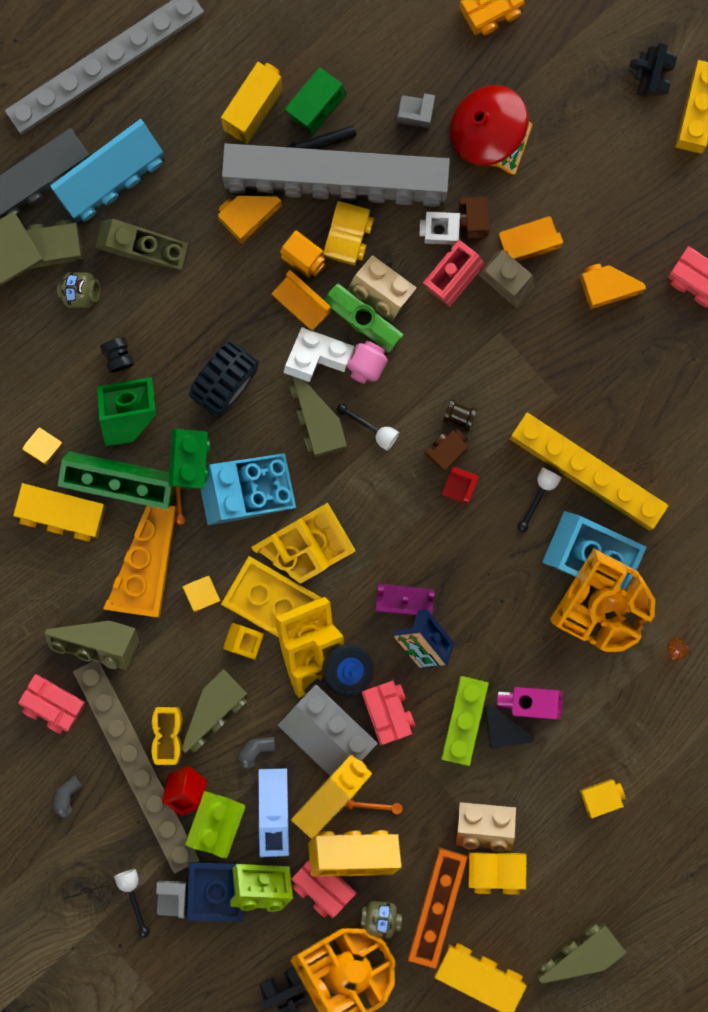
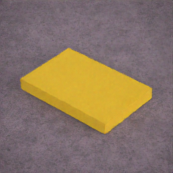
M248 556L221 605L279 638L276 616L322 597Z

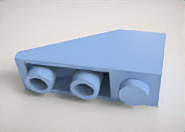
M287 768L259 769L260 857L289 856Z

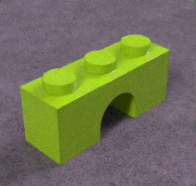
M459 676L451 720L442 750V760L470 766L489 682Z

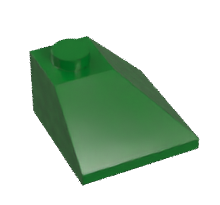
M152 377L97 386L99 421L105 445H122L134 442L156 416Z

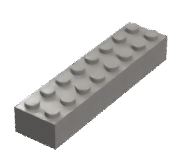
M224 143L222 179L225 189H229V192L235 194H245L246 190L257 191V194L272 196L274 192H283L285 196L294 198L301 197V194H313L312 197L315 199H329V196H340V199L343 201H356L358 197L368 198V201L372 203H384L385 199L396 200V203L400 205H411L412 201L423 202L425 206L438 207L440 203L446 202L450 158Z

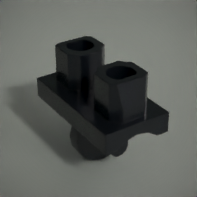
M659 43L657 47H649L648 52H641L639 59H632L630 61L629 67L636 71L634 79L640 81L637 95L642 97L649 95L664 96L669 93L670 81L660 76L662 70L669 72L674 69L677 56L667 51L668 45Z
M294 967L284 971L289 986L282 990L279 989L274 977L260 983L263 996L262 1004L265 1010L287 1000V1003L278 1007L280 1012H300L298 1007L307 1003L304 995L296 999L293 998V996L306 990Z

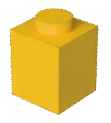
M613 779L579 790L590 818L624 807L622 800L626 799L623 788L620 783L615 784Z

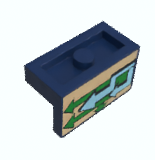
M428 609L418 610L412 629L394 631L393 638L418 668L448 666L454 642Z

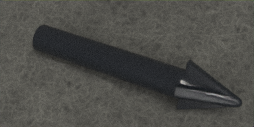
M352 125L296 144L293 141L286 148L317 149L357 135Z

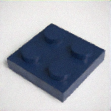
M188 862L186 920L244 922V910H241L240 907L230 906V900L235 896L233 867L236 864L244 863Z

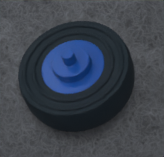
M343 644L332 649L326 656L322 668L323 678L329 688L336 693L355 695L369 685L373 676V662L369 654L359 646Z

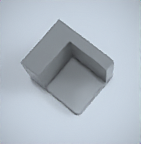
M424 93L423 99L402 96L397 123L429 129L435 95Z
M159 880L156 894H158L157 914L184 918L186 916L187 882Z

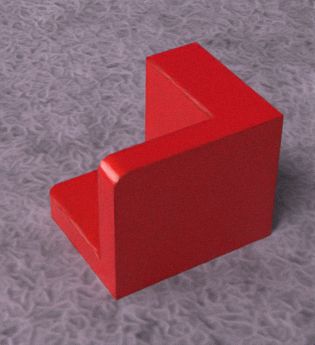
M452 467L442 496L468 505L479 476Z
M190 766L169 773L162 802L180 816L198 810L206 789L207 780Z

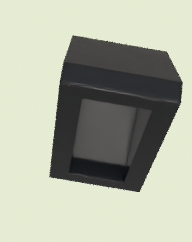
M491 704L486 705L485 715L490 748L532 743L535 739L532 735Z

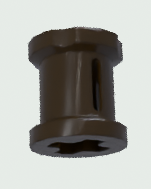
M451 399L443 422H453L465 427V430L469 431L477 408L459 405L455 403L454 399Z

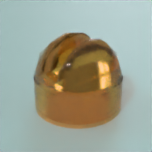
M678 635L671 639L667 645L669 656L675 660H681L692 652Z

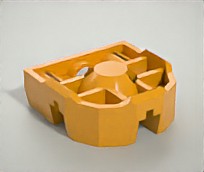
M593 548L550 620L556 627L583 641L588 640L591 644L605 652H620L635 645L641 639L644 621L651 622L655 616V598L638 571ZM628 572L633 577L624 590L620 588V585ZM591 585L597 589L590 595L588 607L580 603L587 597ZM614 611L617 615L611 619H606L605 613ZM626 612L638 615L633 625L624 621L626 619ZM597 622H599L601 628L598 631L597 635H591L590 633L592 632L593 628L595 627Z
M339 929L291 959L318 1012H374L385 1005L395 985V960L381 938L369 935L365 929ZM333 939L336 940L341 949V955L336 956L329 944ZM379 948L385 955L383 956L385 961L372 968L365 955ZM323 977L325 984L319 978ZM348 982L356 984L354 990H349L344 986ZM328 989L331 991V993L335 994V996L330 998V993ZM363 991L372 1006L366 1010L358 997V994Z

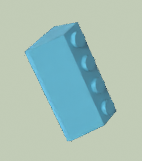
M139 119L53 183L51 188L76 223L81 220L86 222L96 214L95 210L102 204L109 205L119 196L117 193L125 187L130 189L141 180L140 176L148 170L153 172L163 164L162 160L165 158V155L144 122Z

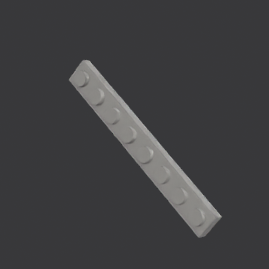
M171 0L7 108L5 112L19 133L23 135L205 15L197 0Z

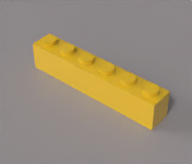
M528 412L510 437L511 441L648 531L654 529L669 506Z

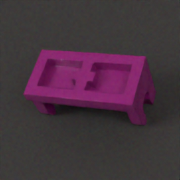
M378 584L375 612L416 616L418 610L428 609L432 614L435 592L432 589Z

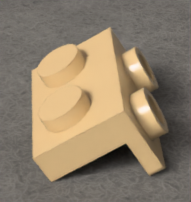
M373 255L357 272L348 287V291L371 306L380 316L390 322L396 318L401 308L417 289L416 286Z
M460 802L456 845L463 846L466 849L485 848L495 852L511 851L515 839L516 808Z

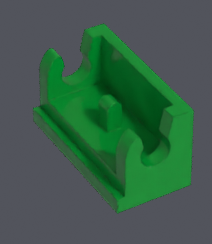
M319 67L284 110L291 116L290 119L313 136L347 93L341 82Z

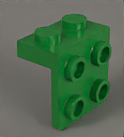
M172 429L169 486L180 487V489L205 488V483L208 479L206 455L210 450V441L207 438L208 432Z

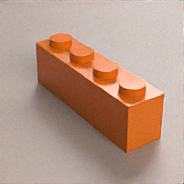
M438 848L408 954V961L436 969L467 861L466 855Z

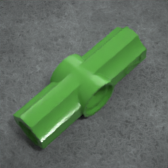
M339 283L332 288L324 300L335 313L350 323L356 331L364 334L388 354L404 336L403 333L378 315L371 306L364 304ZM361 312H366L371 316V321L366 325L358 324L355 319Z

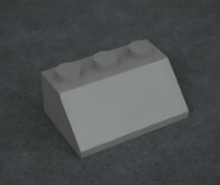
M317 685L278 724L330 776L351 754L356 759L362 761L378 744Z

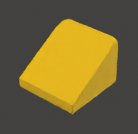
M39 427L26 442L22 450L48 466L62 445V442Z
M210 576L182 586L195 613L220 602Z
M232 623L223 649L255 660L264 633Z

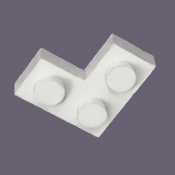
M302 327L283 373L310 382L318 363L345 372L354 346Z

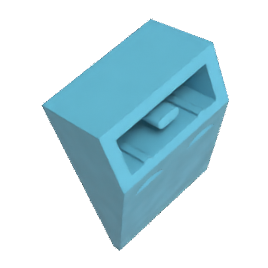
M285 453L206 466L208 469V479L205 483V488L200 490L208 525L296 508Z

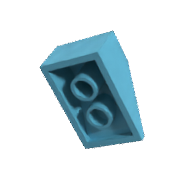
M564 511L542 563L576 577L594 548L637 571L646 546L584 517ZM628 572L620 585V588L624 590L633 577Z

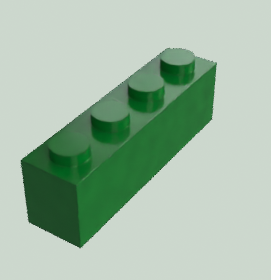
M71 451L61 461L58 487L167 510L174 500L176 487L169 486V472Z

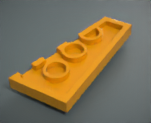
M146 506L134 534L133 542L123 560V566L113 584L110 597L105 603L104 610L160 618L176 518V506H170L168 510Z

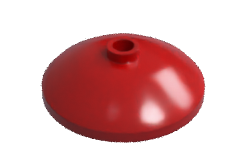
M489 85L471 92L458 105L451 120L450 139L455 151L467 162L479 166L493 165L507 159L519 148L527 133L529 122L527 107L516 92L505 86Z

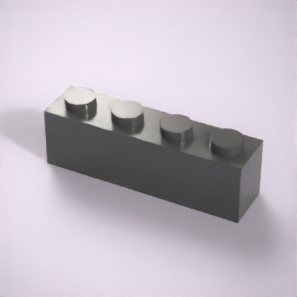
M71 128L0 175V219L13 211L19 216L21 213L19 210L28 204L33 206L40 202L44 197L43 194L52 189L51 185L90 157Z

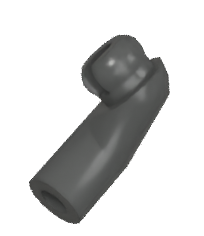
M274 737L250 739L238 755L241 767L250 769L255 765V759L260 752L275 751Z
M76 775L55 791L53 810L61 818H67L71 815L73 809L70 805V797L83 787V784Z

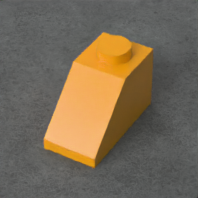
M237 196L234 200L229 198L218 209L220 211L218 219L242 244L282 207L281 200L274 196Z
M601 264L585 268L586 273H582L580 277L590 310L642 294L646 289L643 282L610 265L601 267Z

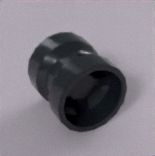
M126 337L116 338L100 345L102 355H105L108 361L106 366L109 373L119 372L135 365L133 356L127 350L129 344Z

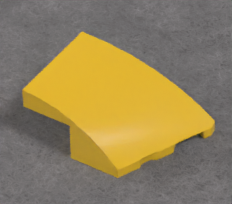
M328 502L251 547L254 552L264 555L273 562L274 566L286 571L290 577L300 584L356 551Z
M326 597L275 617L283 658L291 684L298 698L306 694L304 690L316 679L320 681L323 679L322 668L326 656L332 649L344 644V636L333 625L331 604Z

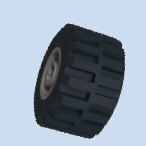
M233 341L224 344L197 375L191 385L189 397L215 417L224 414L253 379L257 372L259 361Z

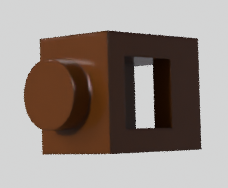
M488 197L460 198L459 209H465V212H460L461 229L466 228L468 240L484 239V235H489L490 231Z
M456 428L448 436L445 433L441 434L433 443L436 448L432 450L428 447L424 454L444 473L468 449L469 446L465 444L468 439Z

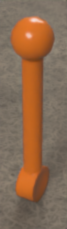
M176 487L177 516L175 523L183 525L186 519L182 515L180 487Z
M352 799L344 805L348 810L354 807L392 811L396 815L400 814L403 810L402 805L399 803L383 805L354 802Z

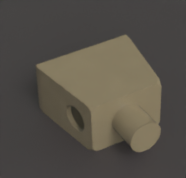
M503 250L495 252L477 274L516 308L535 288L533 275Z

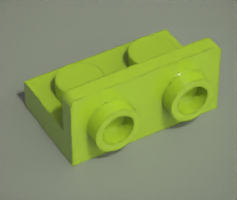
M204 791L185 845L226 859L244 813L245 805L230 798Z
M236 864L233 867L235 896L230 900L231 907H240L244 911L267 908L269 912H277L282 910L293 899L290 867Z

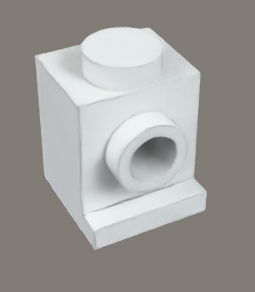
M426 212V220H420L419 236H425L426 244L454 246L459 240L460 213ZM441 226L444 229V233L436 234L434 228Z

